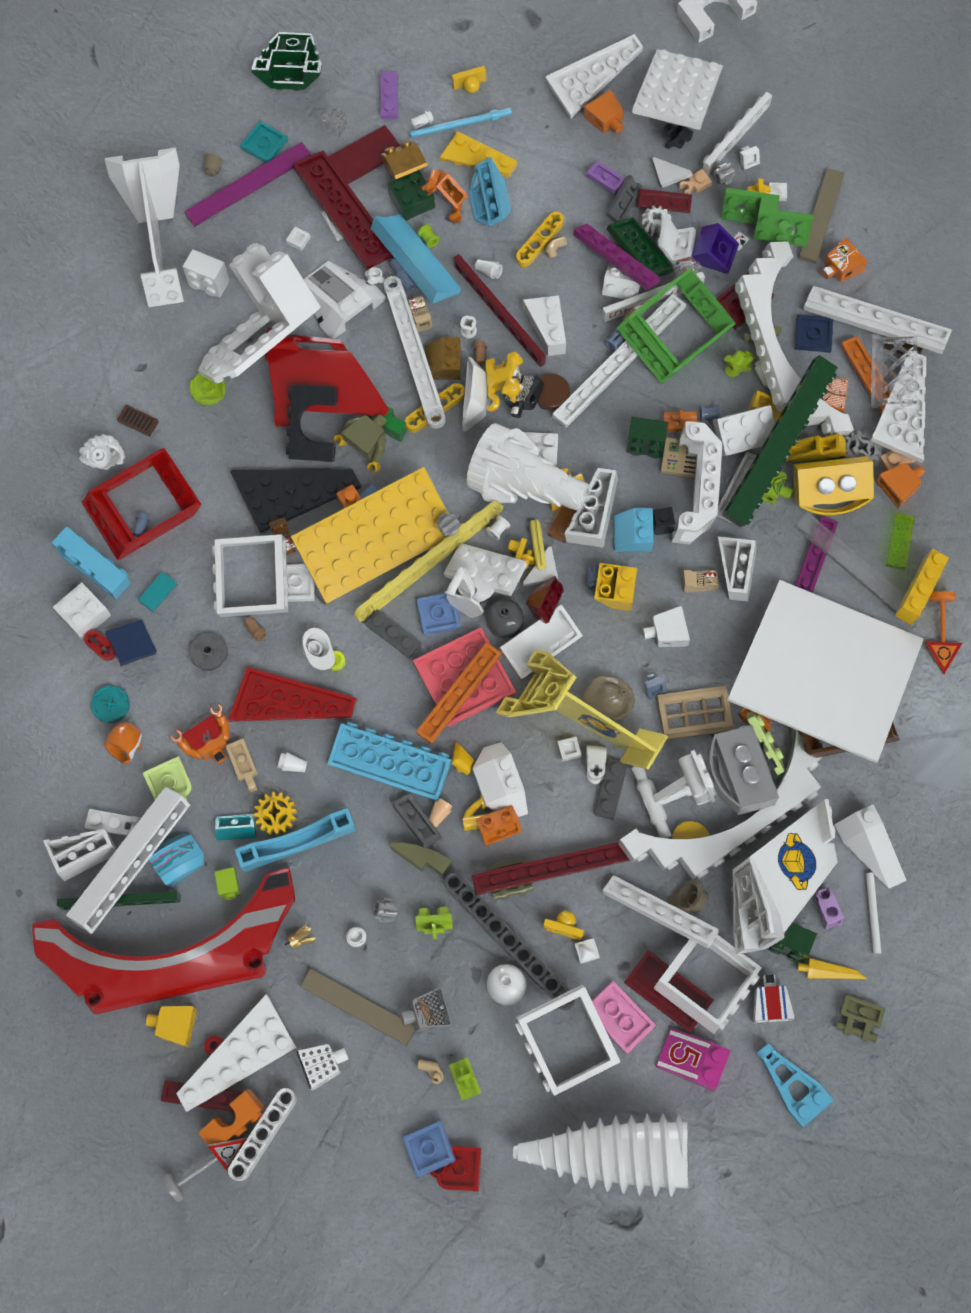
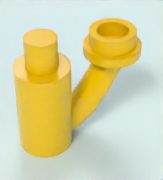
M480 795L479 800L466 810L462 818L464 831L479 829L476 819L486 814L473 816V814L479 807L482 806V809L487 807L482 795Z

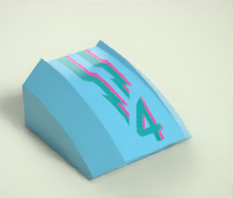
M181 833L161 843L149 860L165 885L170 888L204 865V853L191 834Z

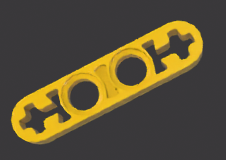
M552 212L516 254V262L519 266L528 267L560 231L564 225V216L560 212ZM543 230H548L550 232V235L542 236L541 232ZM536 242L540 246L537 249H533L530 247V244Z
M454 383L438 394L440 400L445 399L448 402L446 406H442L444 413L464 399L465 388L463 385ZM454 390L460 391V395L454 394ZM422 406L406 417L405 422L409 432L416 433L428 425L426 416L423 415L424 410ZM434 416L431 420L434 421L439 416ZM410 421L416 422L417 425H410Z

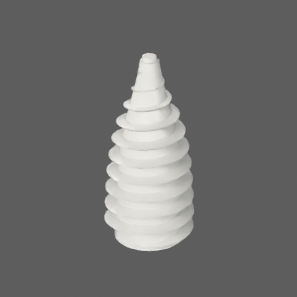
M648 1113L643 1123H636L631 1114L626 1124H620L615 1115L612 1125L604 1126L599 1117L596 1127L589 1129L585 1121H583L581 1130L572 1132L568 1126L564 1134L555 1136L552 1133V1137L540 1140L537 1138L536 1141L519 1143L518 1146L513 1148L514 1159L543 1166L544 1170L547 1168L556 1170L559 1177H562L564 1172L571 1174L575 1184L578 1183L580 1177L587 1178L591 1189H593L596 1181L599 1180L604 1183L607 1192H609L613 1183L620 1185L623 1194H625L628 1185H634L640 1196L644 1186L652 1188L656 1197L660 1187L668 1189L672 1198L676 1188L689 1187L688 1122H682L679 1114L675 1122H667L662 1113L659 1122L653 1123Z

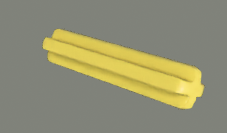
M538 519L530 521L535 564L537 569L541 570L545 569L547 565L541 524Z

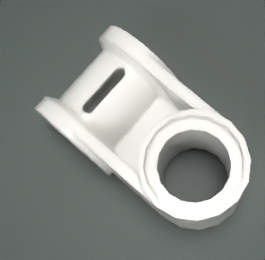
M587 745L586 747L587 779L592 784H599L604 779L606 746ZM595 770L597 771L598 776L594 775Z

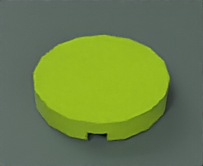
M200 373L196 374L194 379L192 378L189 386L192 398L201 405L210 406L222 400L226 393L224 380L216 384L203 377Z

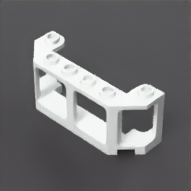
M686 421L679 437V446L685 445L688 448L687 456H696L692 512H684L680 515L678 528L675 532H672L671 543L691 544L701 534L710 529L718 515L723 443L705 423Z

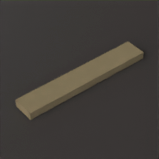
M827 169L814 209L807 247H802L800 260L816 264L844 172Z
M312 969L309 970L300 986L406 1046L415 1032L414 1025H403L398 1016Z

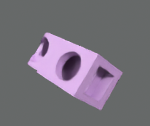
M830 887L816 891L813 897L819 908L825 930L841 925L845 918Z

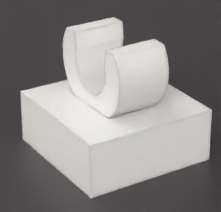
M757 146L741 148V167L744 170L760 164Z

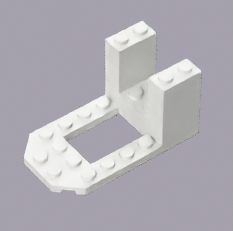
M255 243L248 246L246 252L236 256L233 262L229 264V267L259 312L253 313L247 322L237 326L236 331L225 336L220 344L210 348L209 353L204 356L198 370L203 377L217 384L223 382L224 377L230 376L234 378L239 376L321 308L287 254L279 251L270 256L263 245ZM270 320L276 322L272 330L261 335L255 344L245 349L244 353L239 355L233 352Z

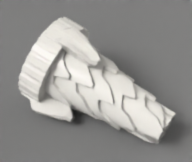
M497 423L490 425L479 440L472 455L466 479L467 486L480 492L483 499L487 502L497 500L499 503H516L518 500L517 496H520L524 499L529 497L541 503H551L558 507L563 505L574 510L584 506L589 484L567 475L566 472L553 466L554 462L537 456L540 448L520 429L515 428L511 430Z

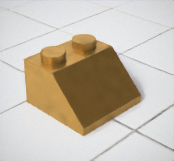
M410 140L402 142L400 147L387 148L384 150L385 153L381 154L387 174L395 179L428 166L417 143Z
M441 337L425 346V356L433 380H461L460 337Z

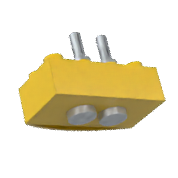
M868 456L793 464L794 500L801 508L809 512L821 515L843 514L862 507L874 498L873 461ZM854 500V502L837 508L813 507L816 504H836Z

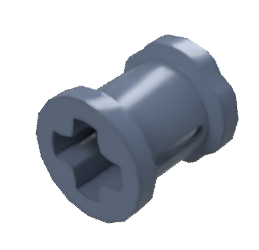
M616 328L613 330L614 333L604 340L605 346L613 352L618 349V346L623 341H626Z
M719 405L715 407L700 406V422L720 418Z

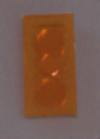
M562 506L548 536L566 543L564 533L569 528L577 510Z

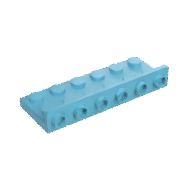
M347 722L346 725H340L327 763L328 765L438 801L450 765L452 764V760L449 759L450 755L438 752V755L430 753L431 749L420 746L417 749L412 747L413 743L402 740L399 743L394 741L395 737L383 734V737L375 735V730L365 728V731L357 729L358 725Z

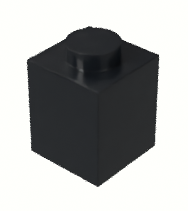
M672 507L653 510L655 536L674 531L675 519Z

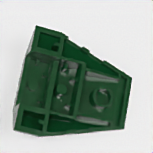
M278 32L269 42L267 49L261 51V56L254 59L251 71L271 89H293L298 91L305 90L320 76L322 61L319 58L312 33Z

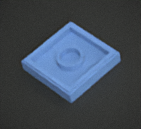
M442 593L416 599L423 636L461 628L457 609L448 602L447 594Z
M441 1120L403 1137L414 1172L418 1178L456 1161Z

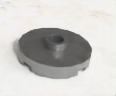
M205 633L193 640L190 645L189 655L192 663L199 669L212 671L218 669L226 661L228 649L225 641L220 636L214 633ZM206 649H211L210 653H205Z

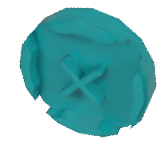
M104 686L92 697L91 710L94 716L99 721L107 724L121 721L130 709L129 697L120 687Z

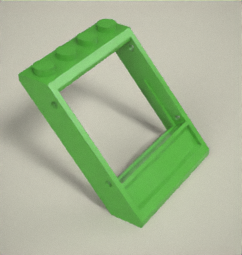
M690 267L627 317L616 329L660 383L663 384L724 335L736 323ZM675 285H677L716 333L715 337L705 345L698 347L680 363L641 316L643 312L660 300Z

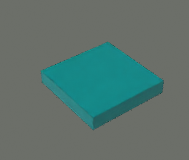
M259 121L240 144V149L267 163L274 159L287 143L288 136Z

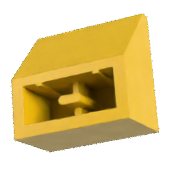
M600 563L594 599L612 609L631 611L637 568Z

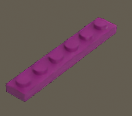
M587 223L574 229L573 236L644 289L648 290L659 284V276Z

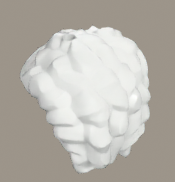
M105 434L89 438L84 443V447L79 449L80 461L92 468L97 467L108 470L111 466H115V464L122 465L125 458L122 446L119 445L118 440L114 439L113 436H106Z

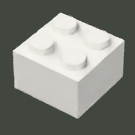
M193 249L182 266L189 286L195 290L205 291L210 296L220 298L230 281L223 261Z
M82 582L53 606L56 613L81 640L84 639L88 631L95 630L111 616L107 608Z

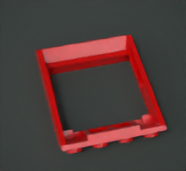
M165 448L156 451L91 489L81 502L117 560H121L192 518L202 505ZM153 466L182 511L135 538L107 493Z

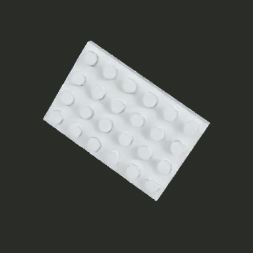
M657 49L633 106L632 113L700 130L723 65Z

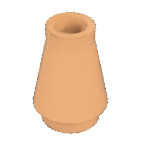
M441 798L435 801L429 816V820L435 828L452 812L451 808L453 806Z

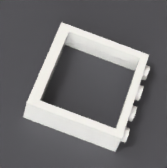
M281 534L215 539V545L212 546V553L215 556L213 573L216 575V582L213 584V590L216 594V601H214L215 612L221 617L288 613L286 538ZM274 543L277 604L225 608L223 547Z
M719 935L716 936L709 948L744 973L747 978L717 1019L668 983L697 945L696 942L689 939L654 987L656 991L713 1034L719 1028L723 1030L729 1022L727 1016L729 1013L734 1015L740 1006L737 1002L739 999L744 1000L749 994L750 990L747 988L750 984L752 986L756 984L760 978L757 974L762 968L746 955L736 954V948Z
M583 985L516 1017L518 1021L515 1024L520 1036L524 1034L527 1040L524 1043L529 1055L533 1053L536 1059L533 1064L537 1072H542L545 1078L542 1083L546 1091H551L554 1096L620 1063L611 1040ZM579 997L608 1059L556 1085L527 1023Z

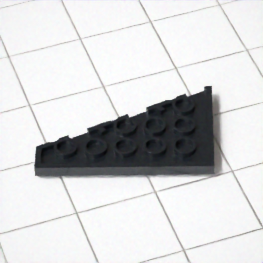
M353 469L230 471L260 534L335 500L336 493L350 485H353L356 490L361 488V484Z

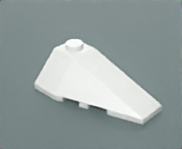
M874 805L857 811L834 825L842 843L871 870V873H874V876L887 889L907 881L884 824Z

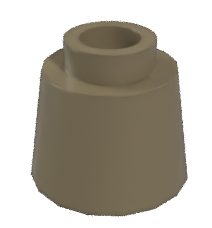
M205 154L203 163L205 175L210 177L217 175L222 166L223 159L214 154Z

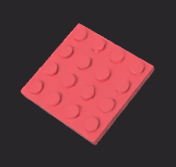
M481 627L413 660L435 705L440 702L486 642L490 644ZM499 660L449 722L447 728L503 701L505 697H511L516 694V690Z

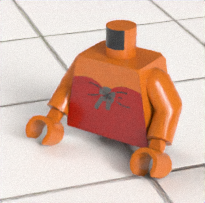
M441 169L433 170L428 178V183L422 186V190L426 189L428 196L436 191L442 199L453 206V213L448 216L450 220H453V224L462 220L460 214L462 202L468 195L449 173Z
M217 702L219 710L214 711L210 705L211 716L184 734L174 729L178 736L173 738L169 734V738L177 741V745L186 755L196 759L203 758L205 761L213 757L215 762L220 764L227 759L223 750L226 749L227 741L230 738V725L224 713H221V704Z

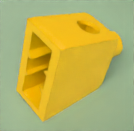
M161 1006L159 1015H147L146 1026L156 1028L155 1036L189 1048L197 1009L193 1006Z

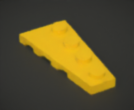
M458 131L440 156V161L442 162L450 161L458 166L467 165L471 166V169H475L478 163L491 157L501 175L508 178L517 166V160Z

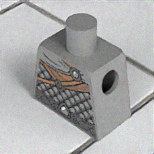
M441 987L412 1000L408 1004L410 1011L400 1013L402 1024L413 1023L416 1032L445 1030L452 1026Z

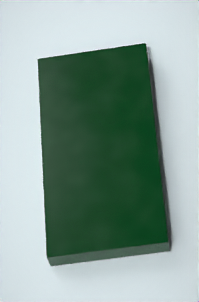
M634 217L607 226L606 230L618 245L660 277L673 273L674 266Z

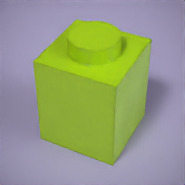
M234 867L214 872L218 895L221 898L232 900L236 898V895L241 894L238 874Z

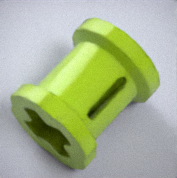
M429 224L422 226L418 230L417 235L423 238L428 248H432L439 243L440 237L435 235Z

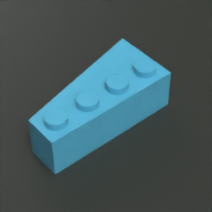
M67 526L52 542L60 557L113 598L117 599L131 584L128 579L129 574L124 569L115 567L112 560L108 557H103L95 547H91L82 537L78 536Z

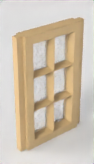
M726 686L657 695L663 734L668 736L667 740L734 730L730 703L727 701L728 693Z

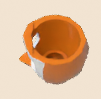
M122 722L115 726L104 742L105 749L122 764L127 765L132 760L136 749L142 750L141 731L132 723Z

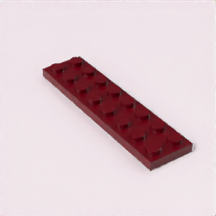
M323 150L293 163V169L366 270L393 258V255L371 230L373 218Z

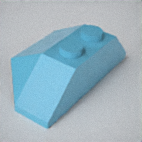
M489 157L475 166V173L469 187V195L475 221L492 226L505 219L511 211L505 180L493 159Z

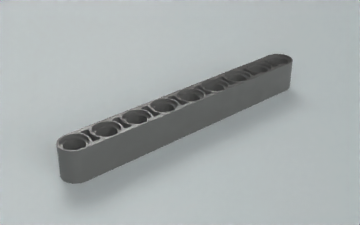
M450 873L445 878L447 891L551 1000L570 991L479 895L476 896L475 890L459 874ZM453 879L460 882L456 888L449 886V882ZM465 894H471L473 900L471 902H464L462 897ZM479 908L487 910V914L484 917H479L476 914ZM497 922L501 925V928L498 931H492L490 925ZM512 937L515 943L512 946H507L504 944V939ZM522 951L529 954V958L525 961H521L518 958V954ZM540 966L543 969V973L536 976L532 973V968ZM554 981L557 984V988L552 991L548 990L546 983ZM575 999L572 1000L571 1004L562 1005L558 1008L563 1011L572 1009Z

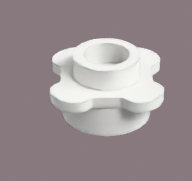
M372 267L365 271L368 284L373 285L384 282L385 279L382 277L381 269Z

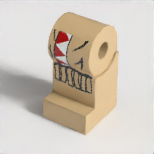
M422 295L408 299L417 331L420 332L432 328V319Z
M684 570L683 572L684 593L705 592L719 588L717 571L692 572V570Z

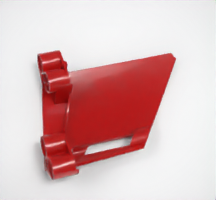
M268 327L266 333L272 330V328ZM288 334L265 353V360H268L275 402L274 424L277 427H287L290 425L288 407H291V399L288 397L289 388H292V384L339 387L338 406L313 405L305 411L375 416L378 414L386 416L389 411L361 365L352 353L347 351L344 343L339 339ZM296 342L330 344L334 351L301 349Z

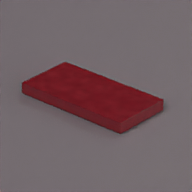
M384 125L333 153L328 158L347 184L382 166L384 162L381 154L385 153L384 150L390 147H400V144L387 126Z

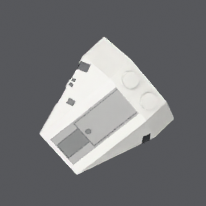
M327 261L303 279L321 307L314 314L321 330L330 339H335L345 332V323L368 305L374 310L387 300V297L376 285L368 284L366 280L330 261Z

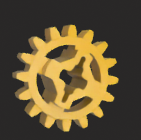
M272 792V797L265 794L264 801L258 800L261 805L254 807L258 811V813L254 814V817L258 819L256 824L257 826L261 825L260 829L262 831L267 829L268 835H271L273 831H275L276 835H279L280 830L286 833L287 826L289 828L293 827L290 822L297 820L293 816L297 814V810L292 809L295 804L290 802L289 796L284 798L283 793L280 792L279 796H276L275 792ZM279 802L285 804L287 808L281 807ZM275 807H276L277 811L279 812V813H277L276 820L274 819V817H273V815H272V814H274ZM264 819L270 820L272 825L267 824Z

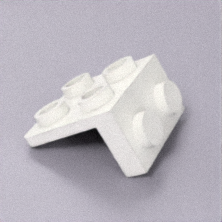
M668 215L663 216L660 223L661 233L658 238L659 248H661L671 264L692 262L691 255L694 250L696 230L694 227L676 229Z
M609 262L604 278L602 295L621 299H628L639 295L640 285Z

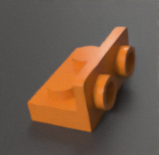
M513 805L476 819L485 846L522 832L520 821Z

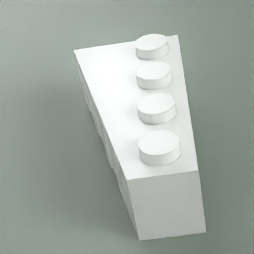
M597 469L588 486V494L584 506L574 514L569 528L564 533L567 542L604 547L618 482L616 470Z

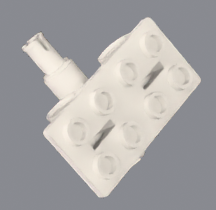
M695 750L678 760L684 776L658 793L653 781L648 779L643 768L636 766L631 768L638 783L636 789L640 792L649 813L650 823L655 825L660 838L669 839L672 837L666 823L667 815L663 808L664 804L686 795L688 797L693 795L697 805L715 801L714 796L717 793L701 754L696 755Z

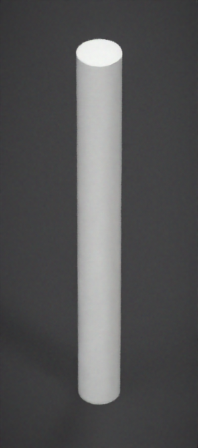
M866 873L873 954H881L874 873Z

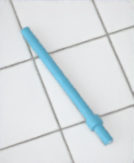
M511 108L498 111L497 109L490 110V113L410 131L411 138L487 120L495 121L499 120L500 117L512 115Z

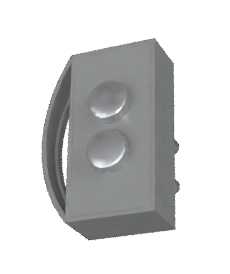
M753 725L715 734L709 749L708 768L713 785L720 797L736 811L737 815L774 806L779 796ZM714 756L717 758L719 774L729 795L722 788L716 777L713 767Z

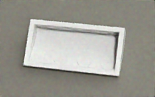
M561 604L556 607L549 623L545 624L537 620L497 649L502 653L504 659L519 678L523 679L533 672L526 666V663L535 649L547 651L554 657L583 635Z

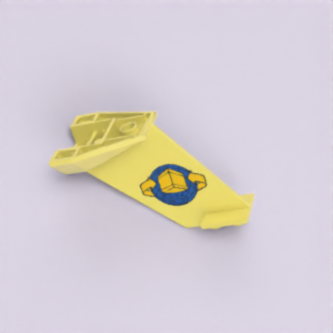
M535 649L526 663V666L535 673L519 699L505 697L496 713L506 717H516L556 710L626 750L620 760L622 763L649 770L668 736L645 729H639L637 734L634 735L575 697L568 690L575 681L576 676L549 652Z

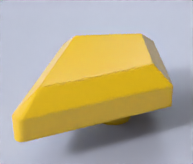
M456 742L453 745L452 765L456 767L458 772H463L468 776L476 762Z

